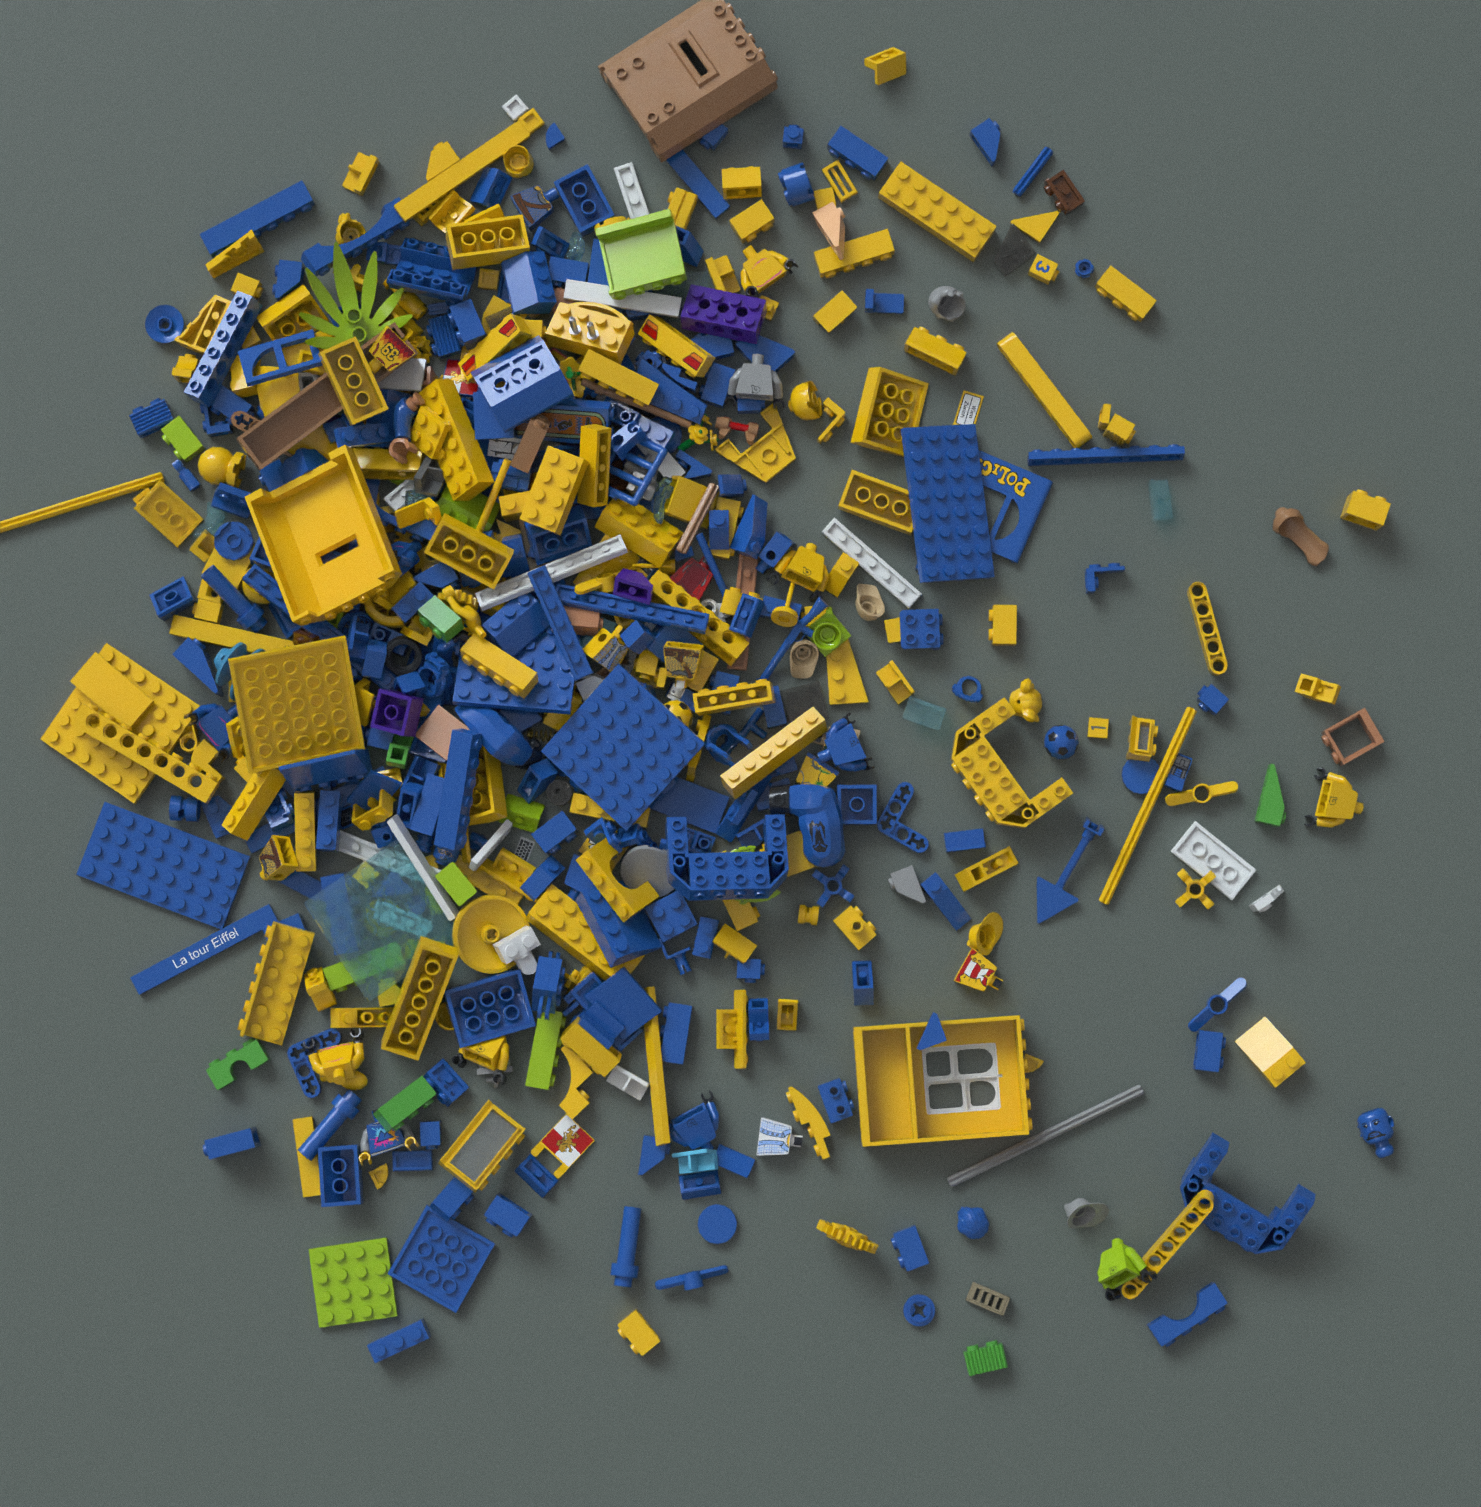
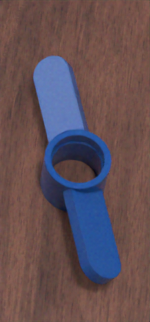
M1238 978L1221 994L1209 997L1206 1007L1188 1023V1028L1192 1032H1196L1214 1015L1223 1014L1228 1008V1003L1247 987L1246 980ZM1216 997L1221 998L1224 1002V1007L1219 1012L1213 1011L1210 1007L1211 1000Z
M723 1265L701 1271L697 1270L661 1279L655 1282V1287L658 1290L684 1285V1290L704 1286L702 1279L726 1274L729 1271L728 1266Z

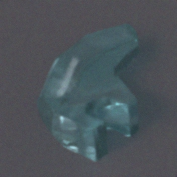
M666 476L657 487L653 505L654 518L657 524L663 523L664 504L673 491V486L669 485L672 482V478Z
M208 502L206 519L194 530V539H197L205 529L211 534L214 533L224 520L225 511L211 507V502Z

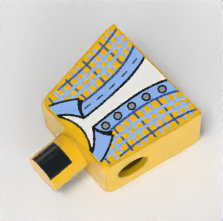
M619 624L612 633L602 628L583 648L585 654L611 672L618 664H621L629 649L621 641L622 638L620 637L626 629Z

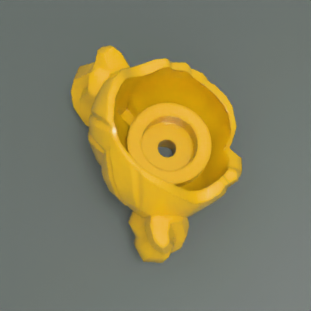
M342 213L339 216L335 235L338 244L350 242L366 233L364 226L360 222L352 220L349 213Z
M1026 678L1021 681L1020 688L1010 694L1009 704L1016 712L1014 716L1024 718L1032 723L1034 721L1039 722L1040 719L1037 714L1042 708L1041 694L1034 688L1032 681Z

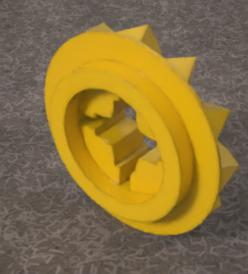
M414 336L409 342L418 354L413 358L426 359L427 363H430L429 358L432 357L430 353L432 347L429 346L430 340H427L425 336Z

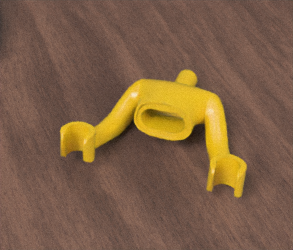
M451 585L444 588L442 592L445 600L448 601L452 610L462 619L463 626L466 623L468 627L463 629L469 632L467 636H472L475 632L481 639L485 638L487 634L481 626L478 612L471 605L461 607L453 598L456 593Z

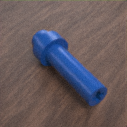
M215 565L210 566L201 575L204 581L238 615L236 621L244 629L250 628L256 633L266 625L267 620L262 616L264 610L257 603L251 604Z
M350 1089L343 1096L338 1094L331 1102L334 1107L299 1147L298 1151L312 1161L318 1154V1147H323L347 1118L353 1120L358 1114L359 1110L356 1107L362 1099Z
M624 1206L617 1263L611 1264L610 1275H615V1286L632 1287V1279L638 1278L639 1266H634L642 1208Z

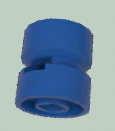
M172 795L169 804L170 820L182 821L185 818L186 821L198 822L201 812V800L194 796H188L185 799L183 796Z

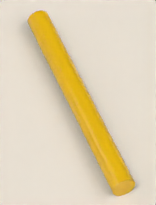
M505 458L476 527V530L482 533L511 464V461Z

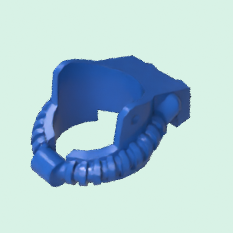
M436 652L426 654L425 659L427 661L418 670V674L425 685L423 695L427 699L441 696L445 689L453 684L449 664ZM434 673L437 678L434 680V691L428 689L430 687L428 675Z

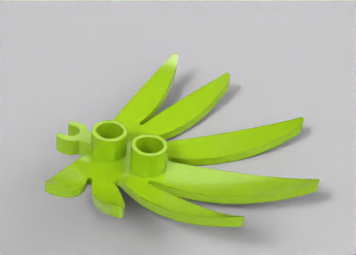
M338 242L334 243V280L343 314L320 280L308 268H305L307 279L318 301L331 318L339 324V327H336L324 319L300 312L299 316L310 326L323 333L335 336V338L323 336L307 339L305 344L309 346L328 349L356 336L361 347L383 331L386 325L389 326L395 322L400 329L412 318V314L403 315L379 326L397 305L404 288L394 292L379 307L373 318H369L377 285L376 251L372 253L367 265L362 286L361 309H359L357 293L349 266Z

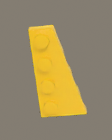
M847 639L826 656L829 705L868 703L856 661Z

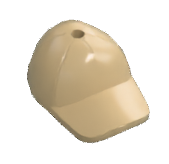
M858 584L855 606L859 616L866 621L880 618L885 612V607L877 587L869 584Z
M802 639L793 644L789 657L791 675L794 678H810L813 675L819 658V651L817 646L810 640Z

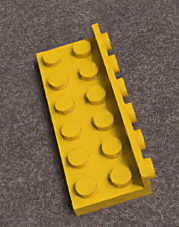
M273 921L272 926H267L264 937H267L268 940L266 945L262 944L259 953L260 956H263L261 964H256L254 974L257 975L256 981H251L248 991L252 995L250 1001H245L243 1011L246 1012L245 1019H240L237 1029L241 1031V1037L246 1035L282 1046L315 935L314 932Z

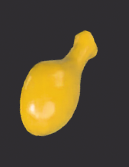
M356 1070L355 1076L345 1079V1083L341 1086L350 1090H361L367 1086L368 1079L363 1073ZM320 1076L322 1082L327 1081L326 1077Z

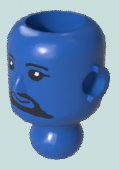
M1383 1108L1373 1109L1359 1115L1357 1127L1361 1132L1360 1137H1363L1364 1141L1369 1145L1375 1144V1153L1378 1158L1392 1155L1394 1148L1388 1141L1394 1134V1120L1392 1116H1388L1387 1111Z

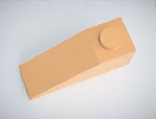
M831 202L812 213L818 228L838 258L842 260L844 259L845 224L843 218H845V215L840 207L837 208Z

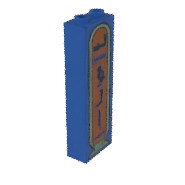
M566 399L540 413L551 421L543 441L580 443L581 426L591 424L612 428L611 436L614 435V427H611V421H614L615 410L611 409V402ZM531 419L515 427L517 438L522 439Z

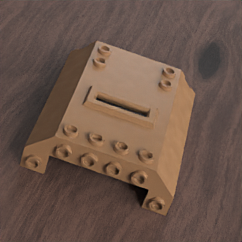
M701 0L598 66L600 75L609 88H613L648 139L651 149L661 163L778 88L776 82L778 77L773 70H770L765 61L766 55L761 47L757 48L754 43L756 41L750 32L746 33L744 23L740 18L736 19L733 7L730 3L726 4L724 0ZM685 41L689 43L707 69L708 73L700 76L680 47Z

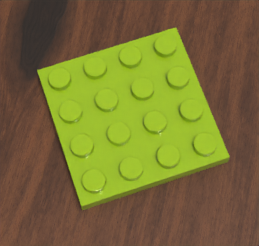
M387 1237L308 1249L319 1328L398 1316L393 1277L388 1275L391 1269Z

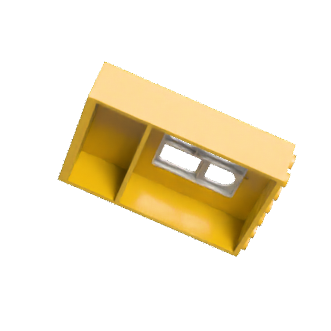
M1020 1015L940 1021L947 1041L923 1050L916 1048L928 1022L853 1027L861 1143L863 1147L1029 1135V1130H1032V1118L1028 1117L1027 1111L1031 1110L1030 1098H1026V1090H1029V1079L1025 1078L1024 1073L1025 1070H1028L1027 1058H1023V1051H1026V1040L1022 1039L1021 1031H1025L1024 1019H1020ZM980 1048L989 1051L992 1055L993 1064L987 1072L975 1074L959 1073L957 1058L959 1050ZM947 1051L950 1057V1074L947 1076H928L926 1054L928 1052ZM987 1081L991 1083L996 1092L994 1100L988 1105L973 1106L970 1098L971 1082ZM961 1084L963 1105L961 1107L930 1108L928 1090L930 1085Z

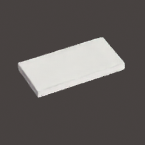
M1196 821L1193 822L1170 851L1201 877H1204L1212 870L1216 877L1210 884L1231 901L1256 872L1254 867Z

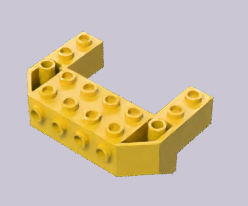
M1004 697L955 732L951 767L956 774H961L964 779L962 780L963 784L968 790L971 789L975 794L974 799L979 806L983 805L986 809L985 814L991 822L994 821L998 825L1024 829L1072 795L1073 792L1062 777L1032 799H1029L984 737L1016 714Z

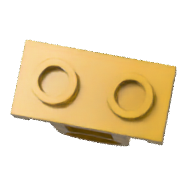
M323 967L308 970L304 974L306 991L311 996L318 1012L337 1005L333 991H330Z

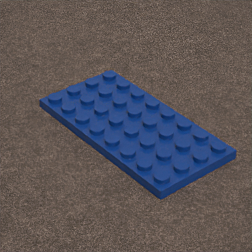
M975 424L902 428L901 436L920 583L995 577Z
M104 802L76 875L222 930L251 857Z

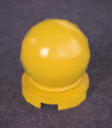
M211 447L200 455L198 470L205 481L212 485H219L222 482L239 488L242 479H239L241 470H245L246 455L244 453L236 452L233 456L229 450L223 447Z

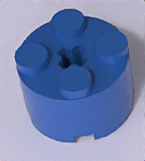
M803 162L784 168L778 173L783 188L786 187L787 189L784 191V195L789 206L793 205L794 207L815 200Z

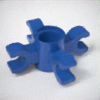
M844 864L835 877L828 878L817 869L812 874V877L824 884L825 891L817 901V904L822 908L831 895L838 894L849 903L854 898V895L842 888L841 881L849 871V868ZM832 880L836 881L839 885L838 890L834 892L827 888L828 882Z

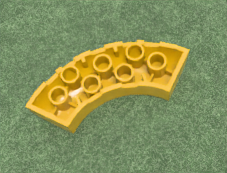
M259 366L256 370V376L278 370L279 367ZM298 373L256 385L264 417L300 392ZM321 425L287 451L294 455L295 451L300 448L315 449L330 461L328 453L337 449V443L330 444L323 425Z

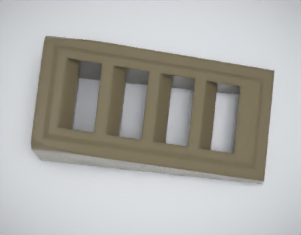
M972 1282L966 1297V1301L1001 1316L1004 1315L1010 1300L1009 1296L975 1282ZM978 1288L980 1289V1292L978 1294L977 1299L975 1300L973 1299V1297L976 1292V1289ZM984 1291L988 1292L984 1303L980 1302ZM991 1295H995L992 1305L989 1306L988 1303ZM999 1298H1002L999 1309L995 1308Z

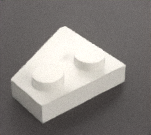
M1279 884L1250 904V909L1253 912L1259 911V913L1266 911L1272 907L1271 902L1284 892L1283 888Z

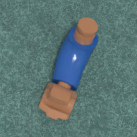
M417 392L413 394V397H403L394 408L393 425L395 439L389 446V453L401 464H407L406 455L408 451L414 454L418 452L415 444L411 443V423L415 415L418 414L417 409L420 407L419 405L422 406L425 402Z

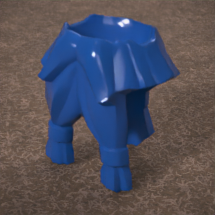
M729 724L714 725L706 734L704 741L706 743L704 745L705 749L708 750L715 761L729 765V767L735 765L731 761L730 754L738 743L745 746L748 750L753 748L751 742ZM726 734L725 742L717 747L716 740L718 737Z

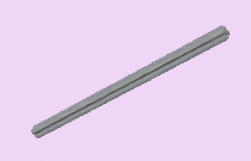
M1140 1085L1130 1088L949 1176L947 1181L951 1187H954L1143 1095L1144 1091Z

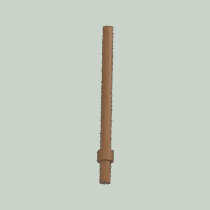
M583 378L581 382L582 386L594 390V393L601 396L602 394L686 428H689L692 424V421L650 404H644L641 407L633 402L634 398L630 396L624 398L616 394L615 390L606 389L588 379Z

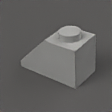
M912 865L890 873L891 878L888 879L891 890L895 889L896 893L921 904L926 902Z

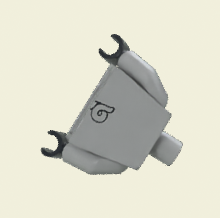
M753 354L752 364L744 363L742 368L737 369L729 381V395L724 401L726 405L729 398L733 399V406L737 403V398L773 401L775 410V404L781 402L784 409L785 402L782 399V382L777 373L771 370L770 365H763L764 355Z

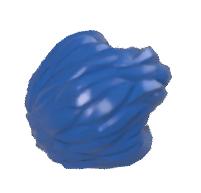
M961 1207L957 1212V1229L967 1238L979 1239L988 1232L989 1220L982 1208Z

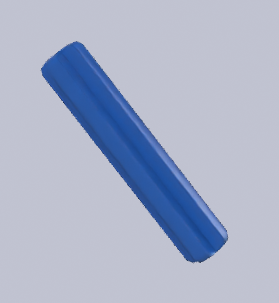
M1044 147L1014 187L1013 193L1018 197L1023 195L1053 154L1050 148Z

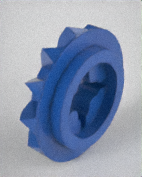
M916 1294L909 1297L905 1302L903 1313L910 1324L924 1326L933 1319L935 1307L930 1298L925 1295ZM914 1303L919 1307L925 1305L923 1308L925 1317L919 1313L912 1316L916 1310L913 1305Z

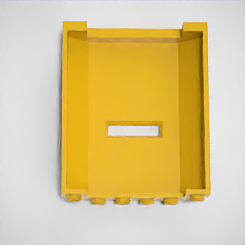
M347 445L329 452L328 454L331 459L329 462L271 492L260 488L245 496L293 623L301 626L332 620L337 617V614L348 612L359 603L368 602L371 599L370 597L376 594H384L402 575L354 450ZM355 539L357 540L358 547L323 564L321 559L323 555Z

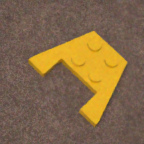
M773 403L760 413L772 430L743 453L738 451L729 438L715 448L719 455L764 483L770 481L796 460L777 407L775 410Z

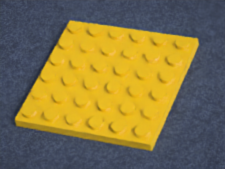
M345 635L228 659L249 774L350 750L365 749Z
M106 643L99 652V655L154 701L132 727L131 732L136 735L139 732L150 738L148 742L153 745L156 742L167 748L165 752L170 754L191 722L190 717L184 719V716L192 713L200 705ZM76 687L40 740L136 804L156 774L70 724L82 703L85 705L91 703L99 708L97 712L102 715L106 713ZM94 717L91 720V726L93 728L99 726L100 719ZM115 727L109 728L108 736L110 738L116 736L117 729ZM132 737L125 739V746L127 748L134 744ZM144 747L141 751L142 756L148 757L151 754V749ZM165 756L161 757L158 761L160 767H162L167 759Z

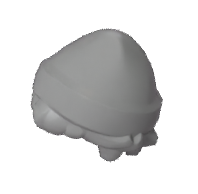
M938 287L929 296V308L939 320L945 319L952 322L959 318L966 310L963 292L958 291L954 287Z

